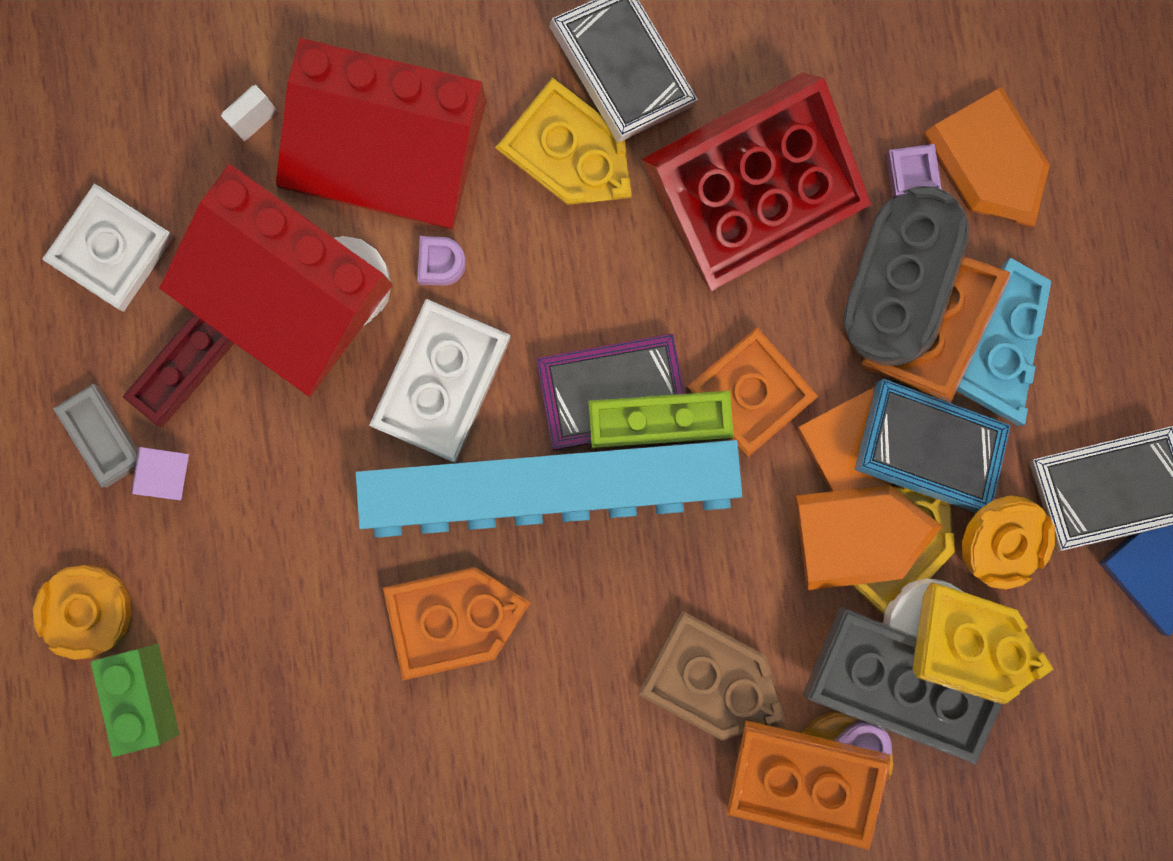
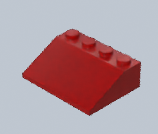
M299 38L287 82L275 185L278 188L453 230L487 101L482 81Z
M801 73L641 159L663 208L710 291L871 205L825 78Z
M229 163L200 201L159 289L305 395L311 397L393 285L378 269Z

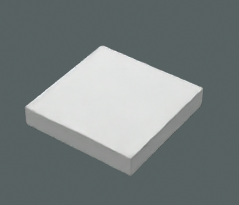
M94 183L42 260L124 312L175 236Z

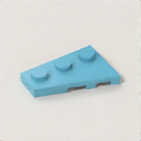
M1009 258L1004 261L1000 269L1009 271L1011 278L960 382L957 392L1013 424L1023 426L1025 425L1028 411L1025 405L1029 384L1033 383L1036 366H1033L1038 337L1042 335L1051 280Z

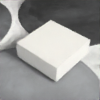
M255 84L223 111L221 117L245 142L278 111Z

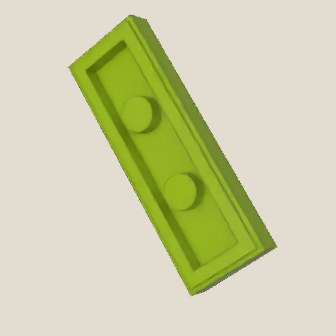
M730 391L589 401L592 449L734 438Z

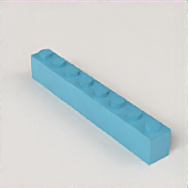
M737 440L356 472L359 529H373L374 538L401 536L402 526L420 525L421 534L449 532V522L467 521L468 530L496 528V518L514 517L515 526L543 524L542 514L561 513L562 522L590 520V510L608 509L609 518L637 516L636 507L655 505L656 514L684 512L683 503L702 501L703 510L731 508L730 499L742 498Z

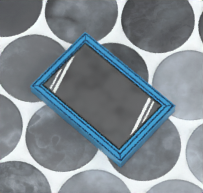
M882 379L875 386L854 470L977 513L979 509L994 500L1011 425Z

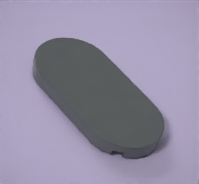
M919 186L905 190L904 193L906 194H902L894 200L892 197L880 208L874 220L844 310V325L851 345L862 357L873 363L897 366L914 361L930 349L939 334L968 245L969 222L959 202L947 191L936 187Z

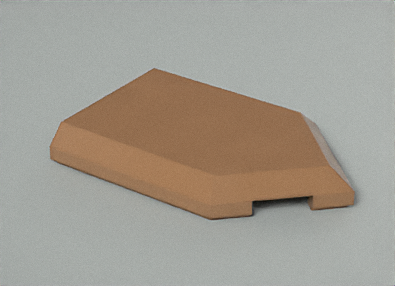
M681 611L645 677L638 695L720 740L729 739L743 733L746 720L768 726L786 721L773 683L767 657L692 615Z

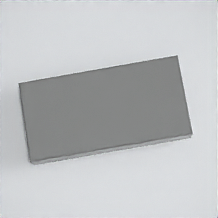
M92 384L53 408L101 487H109L135 470L138 447L99 385Z

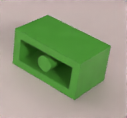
M159 643L90 661L112 757L158 746L180 735Z

